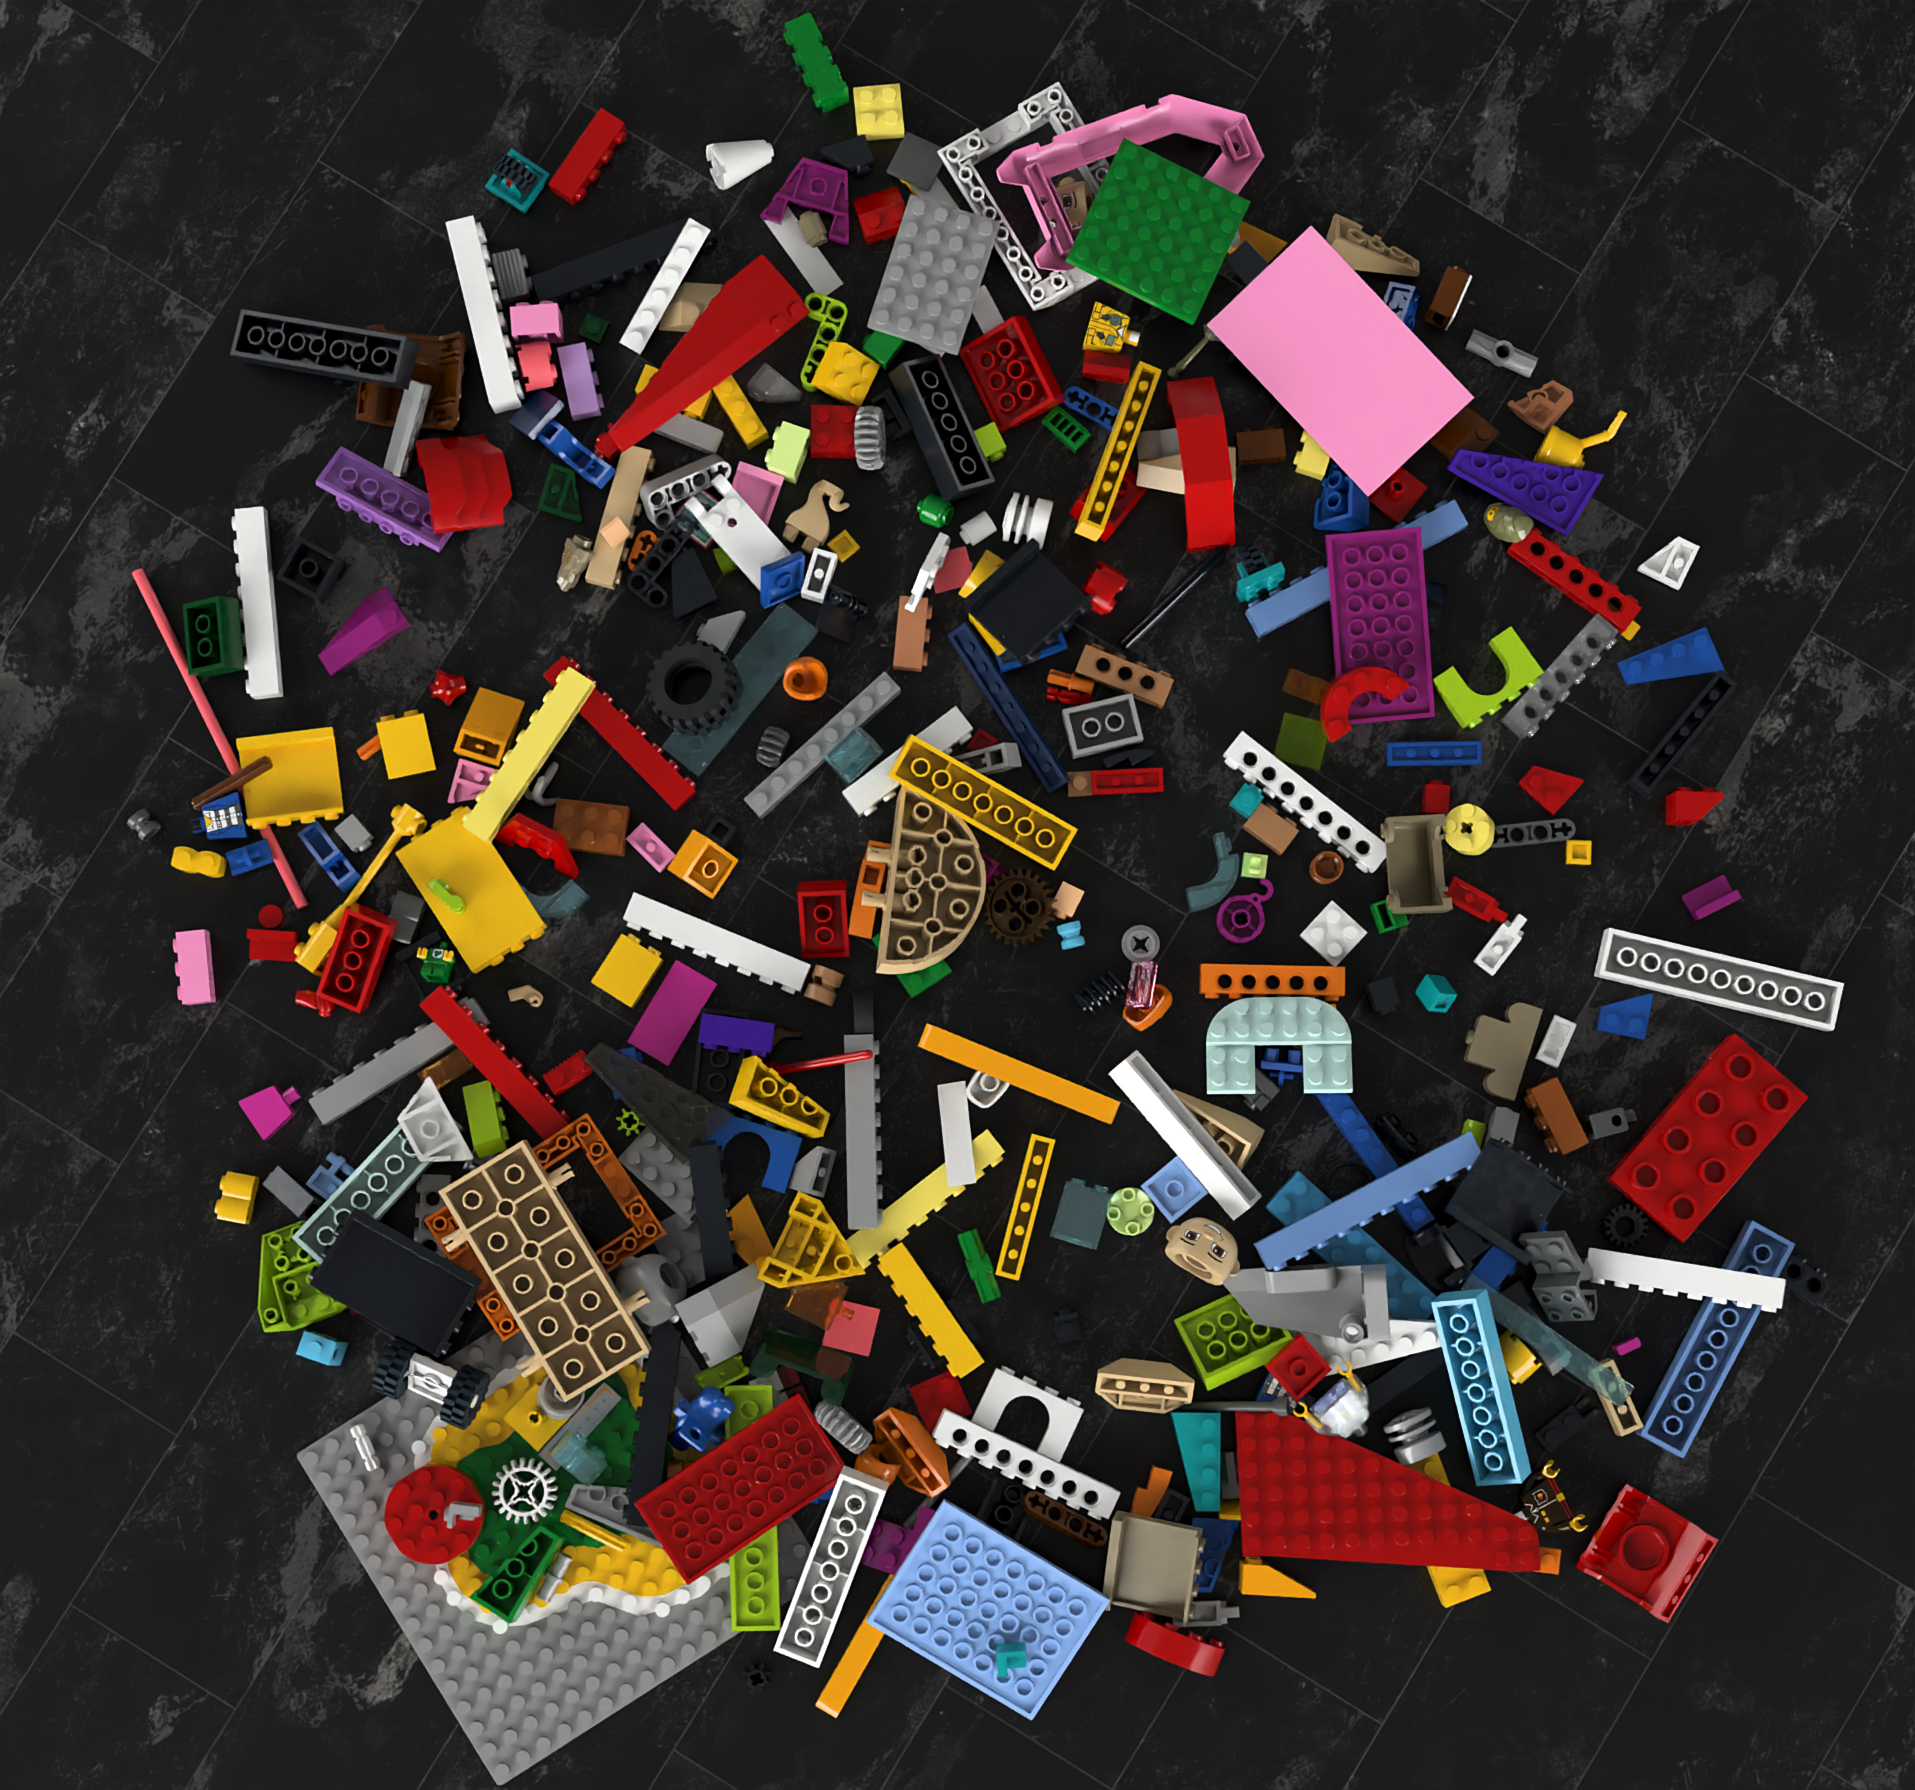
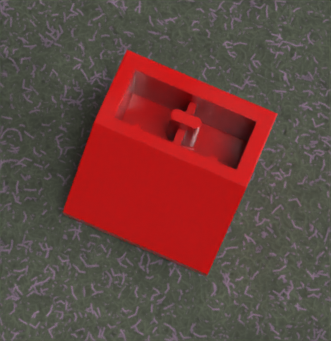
M1679 787L1678 790H1674L1673 793L1666 796V825L1689 826L1701 820L1724 798V793L1717 792L1716 788H1703L1702 791L1693 792L1691 787Z

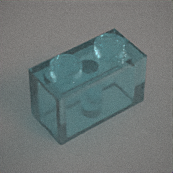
M568 1429L549 1452L556 1462L589 1487L608 1466L604 1459L606 1455L598 1447L594 1446L591 1448L586 1444L588 1440L580 1432L577 1431L574 1434Z

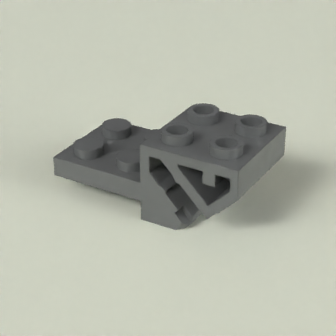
M1566 1231L1521 1233L1519 1242L1525 1253L1532 1257L1530 1262L1537 1273L1532 1290L1549 1321L1594 1320L1598 1310L1596 1290L1579 1288L1580 1281L1591 1280L1590 1277H1593V1270L1586 1258L1578 1256Z

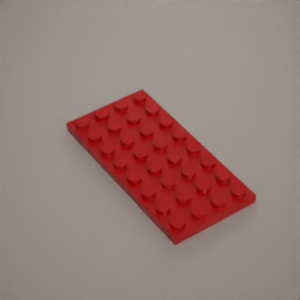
M797 1392L636 1500L634 1504L688 1586L834 1487L845 1464Z

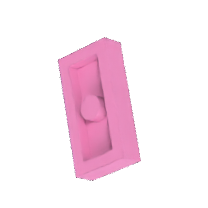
M643 822L626 838L659 873L676 856Z

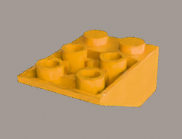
M480 687L461 727L453 751L458 755L501 768L504 764L503 758L510 748L525 701Z

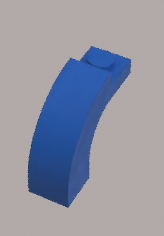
M553 419L537 436L566 465L600 489L604 487L616 472L611 465L589 451L564 426Z

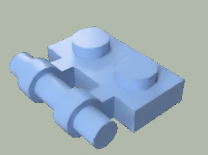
M330 1152L326 1157V1160L332 1164L329 1170L320 1165L306 1183L308 1187L326 1200L344 1183V1181L336 1176V1173L341 1170L347 1176H350L356 1170L346 1163L344 1157L341 1155L338 1157L333 1152Z

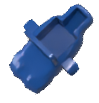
M710 1385L704 1388L691 1403L684 1398L678 1401L679 1407L674 1409V1413L678 1417L674 1425V1431L669 1435L668 1442L681 1452L685 1451L689 1446H694L702 1452L708 1441L713 1444L719 1443L720 1438L718 1436H722L725 1432L720 1425L728 1419L731 1412L735 1409L733 1401L729 1396L724 1395L720 1389Z

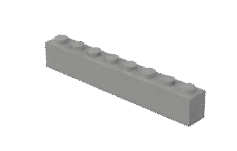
M884 671L744 798L745 803L760 819H763L901 693V688Z
M465 997L458 1001L461 1005L466 1003L474 1012L472 1017L478 1023L482 1021L486 1026L490 1024L475 998L468 999V997ZM427 1022L414 1029L416 1033L412 1036H402L394 1042L395 1046L388 1051L384 1048L373 1055L375 1059L369 1063L363 1061L353 1067V1073L348 1076L342 1074L332 1081L334 1084L329 1088L321 1087L312 1093L313 1098L308 1101L322 1124L329 1125L452 1048L455 1044L435 1022L429 1025Z
M873 1034L844 1035V1054L867 1049L873 1053L870 1059L845 1063L848 1229L850 1230L879 1229V1223H883V1209H878V1199L883 1197L882 1184L878 1185V1175H882V1161L877 1160V1151H881V1136H877V1127H881V1113L876 1112V1103H880V1088H876L875 1079H880V1066L875 1064V1055H879V1040H875Z

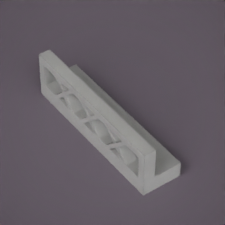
M412 379L409 390H404L383 467L384 470L398 477L408 476L415 444L419 436L432 388L431 385Z

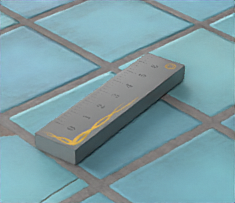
M604 1381L538 1455L553 1469L558 1470L622 1397Z

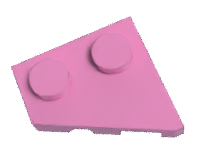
M460 758L447 802L455 803L476 799L478 794L483 789L486 790L490 785L489 779L496 768Z

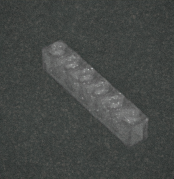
M1597 613L1532 687L1526 691L1501 719V722L1521 740L1526 735L1531 738L1540 728L1537 723L1542 718L1547 720L1555 711L1552 706L1557 701L1562 703L1571 693L1568 688L1573 683L1578 685L1586 676L1584 670L1588 666L1593 668L1602 658L1599 655L1604 648L1608 651L1615 644L1617 639L1614 637L1619 631L1600 614ZM1588 638H1594L1597 641L1598 646L1596 649L1588 646ZM1572 655H1577L1582 659L1581 666H1576L1572 663ZM1556 673H1563L1567 678L1566 683H1559L1556 679ZM1541 690L1550 692V701H1545L1541 698ZM1526 707L1534 709L1536 713L1535 718L1531 719L1525 715Z

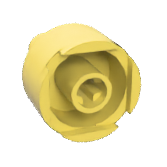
M1467 803L1455 807L1448 813L1445 818L1446 826H1442L1444 837L1451 847L1464 855H1479L1490 848L1494 840L1495 825L1486 812L1478 806ZM1468 826H1470L1472 830V833L1470 834L1466 831V828Z

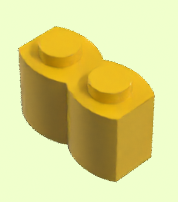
M180 846L174 848L171 865L187 873L199 872L209 877L218 878L224 876L227 859L211 851L198 852L192 848Z
M227 1171L226 1176L223 1175L220 1182V1190H223L222 1197L217 1200L215 1205V1213L218 1214L217 1219L250 1224L259 1177Z

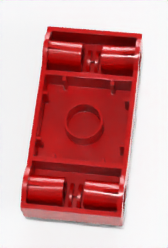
M1735 1033L1730 1034L1710 1053L1697 1072L1635 1144L1617 1161L1604 1179L1642 1210L1644 1214L1675 1241L1684 1243L1807 1100L1808 1096Z

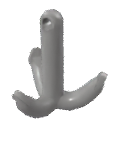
M553 762L547 768L544 775L537 779L532 792L529 787L523 795L528 800H534L538 805L544 807L556 804L557 798L545 799L542 795L557 772L558 763Z

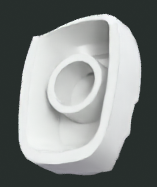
M976 1071L966 1088L965 1094L975 1105L981 1108H988L1003 1095L1010 1084Z

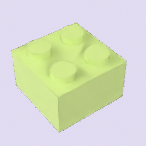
M783 421L781 427L777 426L773 435V440H775L773 449H768L765 457L766 467H768V471L783 476L785 481L796 484L811 444V434L808 429Z

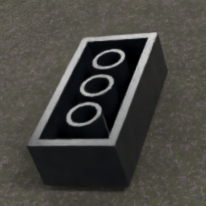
M701 1008L698 1040L702 1013L750 1020L751 1014ZM697 1040L690 1104L740 1110L739 1107L730 1104L729 1100L743 1058H746L747 1050L742 1049L741 1053L727 1052L728 1047L718 1046L717 1050L703 1048L704 1044L699 1043Z

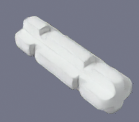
M359 1424L352 1427L351 1433L353 1438L356 1437L357 1439L355 1442L362 1458L366 1460L367 1470L372 1471L379 1468L378 1457L375 1458L374 1454L376 1452L369 1436L365 1435L364 1425Z

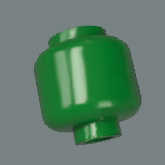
M929 494L925 499L919 501L917 512H919L921 522L941 528L945 524L948 525L950 523L954 508L951 507L950 501L944 502L943 497Z

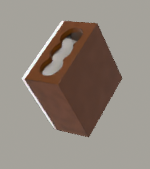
M1448 266L1423 321L1447 331L1457 313L1472 276L1466 274V271L1460 267L1453 266L1452 268Z

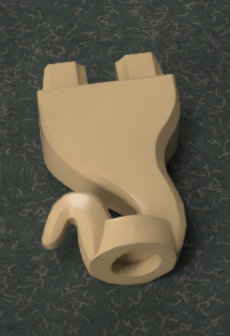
M825 480L817 482L810 490L807 503L789 515L782 535L783 539L794 544L799 534L806 537L801 549L811 555L814 548L823 546L830 531L829 518L823 503V497H830L829 506L836 512H841L850 506L846 502L840 504L844 492Z

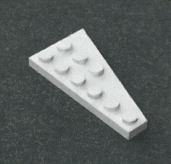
M1389 1317L1391 1339L1363 1340L1357 1344H1349L1342 1338L1289 1330L1292 1338L1299 1333L1302 1334L1331 1367L1332 1370L1326 1376L1338 1373L1336 1366H1339L1342 1372L1348 1371V1365L1344 1361L1350 1362L1352 1369L1442 1347L1435 1320H1403ZM1349 1326L1346 1329L1351 1335H1355L1360 1331L1356 1326Z

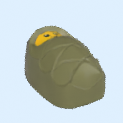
M1505 503L1491 504L1483 515L1484 523L1491 534L1497 539L1506 542L1518 543L1522 541L1534 524L1527 514Z

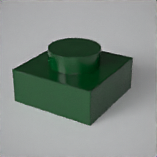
M587 313L578 335L601 345L610 323Z

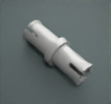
M558 1552V1556L551 1569L545 1573L546 1578L536 1594L538 1598L545 1602L551 1601L556 1588L564 1580V1573L573 1560L571 1556L564 1552Z

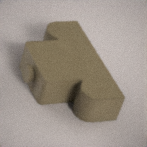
M1515 1003L1505 1010L1504 1018L1506 1022L1482 1015L1476 1018L1473 1030L1469 1029L1465 1039L1468 1047L1464 1060L1492 1071L1483 1080V1087L1490 1095L1508 1101H1515L1543 1009L1525 1003Z

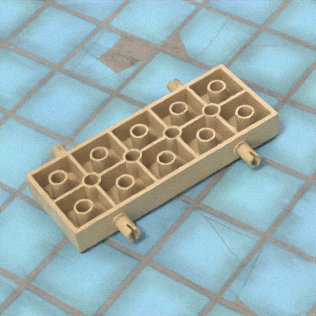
M526 1139L438 1191L459 1225V1229L441 1238L443 1245L453 1240L452 1243L445 1246L448 1252H451L466 1241L470 1243L535 1352L533 1356L517 1364L519 1371L529 1366L521 1375L526 1378L541 1367L545 1368L564 1402H567L652 1349L632 1316L633 1311L651 1302V1300L647 1296L638 1300V1298L645 1295L643 1288L626 1299L620 1296L557 1191L558 1185L575 1176L574 1171L570 1170L563 1174V1172L571 1168L566 1162L553 1172H546Z

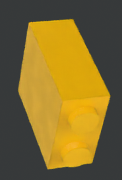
M418 709L404 712L405 717L395 718L394 714L380 717L381 722H376L389 779L436 770L424 713H418Z
M629 933L628 936L620 935L591 980V983L633 1009L664 960L660 958L661 952L651 946L648 949L639 945L641 940Z

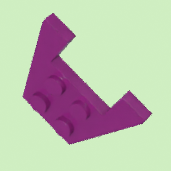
M803 157L786 179L780 191L775 194L771 203L764 209L761 219L781 225L787 205L790 202L834 216L828 240L849 245L848 171Z
M921 1506L913 1530L876 1518L859 1563L895 1575L936 1510Z

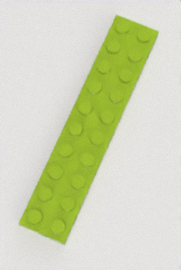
M774 1384L724 1386V1395L729 1396L735 1405V1409L731 1412L728 1419L725 1420L726 1440L774 1408ZM776 1525L729 1557L732 1631L781 1630L778 1525Z

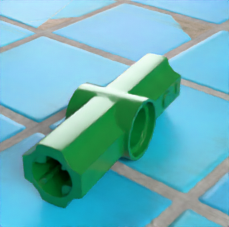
M977 1228L957 1235L966 1258L964 1261L971 1280H974L982 1304L1001 1297V1292L993 1275L994 1270L988 1253L983 1248Z

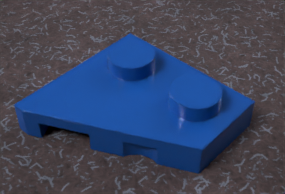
M1646 994L1600 1007L1596 1030L1644 1040L1653 994Z

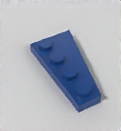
M1706 627L1617 663L1626 685L1712 672L1716 673L1718 670L1724 671Z

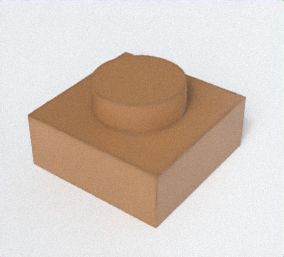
M1091 771L1067 772L1070 781L1067 782L1068 797L1092 796Z

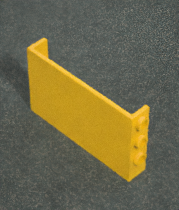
M460 806L451 812L452 816L445 821L440 819L432 824V829L425 834L421 832L412 837V842L395 854L470 970L477 974L490 964L495 966L505 959L503 956L510 951L515 953L525 946L523 943L530 938L535 940L545 933L544 929L548 926L542 921L492 842L490 844L486 843L462 826L464 823L462 821L463 817L470 808L468 806ZM433 878L436 881L441 878L450 887L448 892L452 896L457 895L462 899L465 904L464 912L461 914L452 912L426 884Z

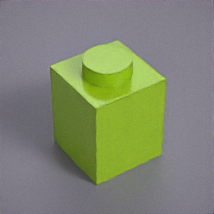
M995 422L973 431L986 461L991 460V462H994L1004 456L1003 453L1006 452V445Z

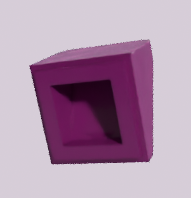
M982 853L981 856L982 860H984L986 871V885L995 886L993 879H1000L1001 873L1005 872V868L985 853Z

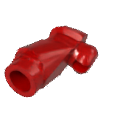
M310 989L298 990L296 993V1004L320 1009L319 1015L322 1017L332 1015V1010L335 1008L333 1002L316 996V992Z

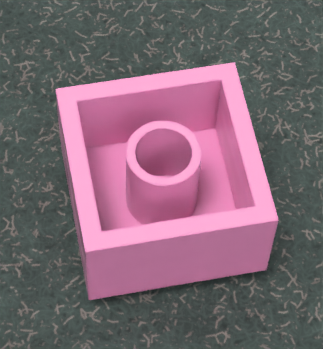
M541 301L539 305H530V303L522 302L517 303L514 307H510L512 336L517 345L538 340L549 341L550 344L564 343L563 317L557 303Z

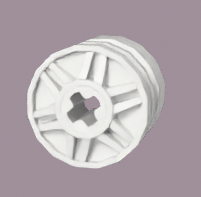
M1014 492L1012 499L1007 505L1003 520V541L1009 542L1011 532H1015V544L1019 543L1023 534L1027 535V542L1034 538L1039 543V550H1042L1053 501L1038 498L1033 508L1029 507V495L1025 496L1024 503L1021 505L1018 504L1020 493Z

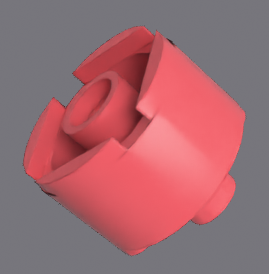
M538 340L515 345V353H518L519 356L517 360L523 386H525V392L552 387L554 383H557L555 364H550L552 352L549 341Z

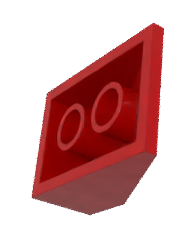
M1128 466L1105 529L1099 537L1104 542L1109 539L1148 490L1147 487L1136 486L1137 473ZM1092 483L1068 513L1077 521H1079Z
M847 880L799 882L797 895L802 959L850 957Z

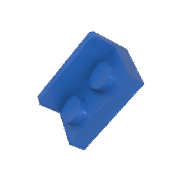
M1390 281L1383 302L1412 331L1415 325L1416 312L1422 305V294L1416 286Z

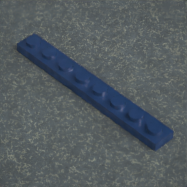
M965 622L947 635L1047 792L1049 794L1053 793L1069 782L1070 778L970 623Z

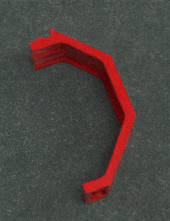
M1210 376L1166 382L1167 406L1171 405L1175 419L1184 482L1187 553L1213 550L1217 547H1234L1236 541L1233 481L1224 414L1214 378Z

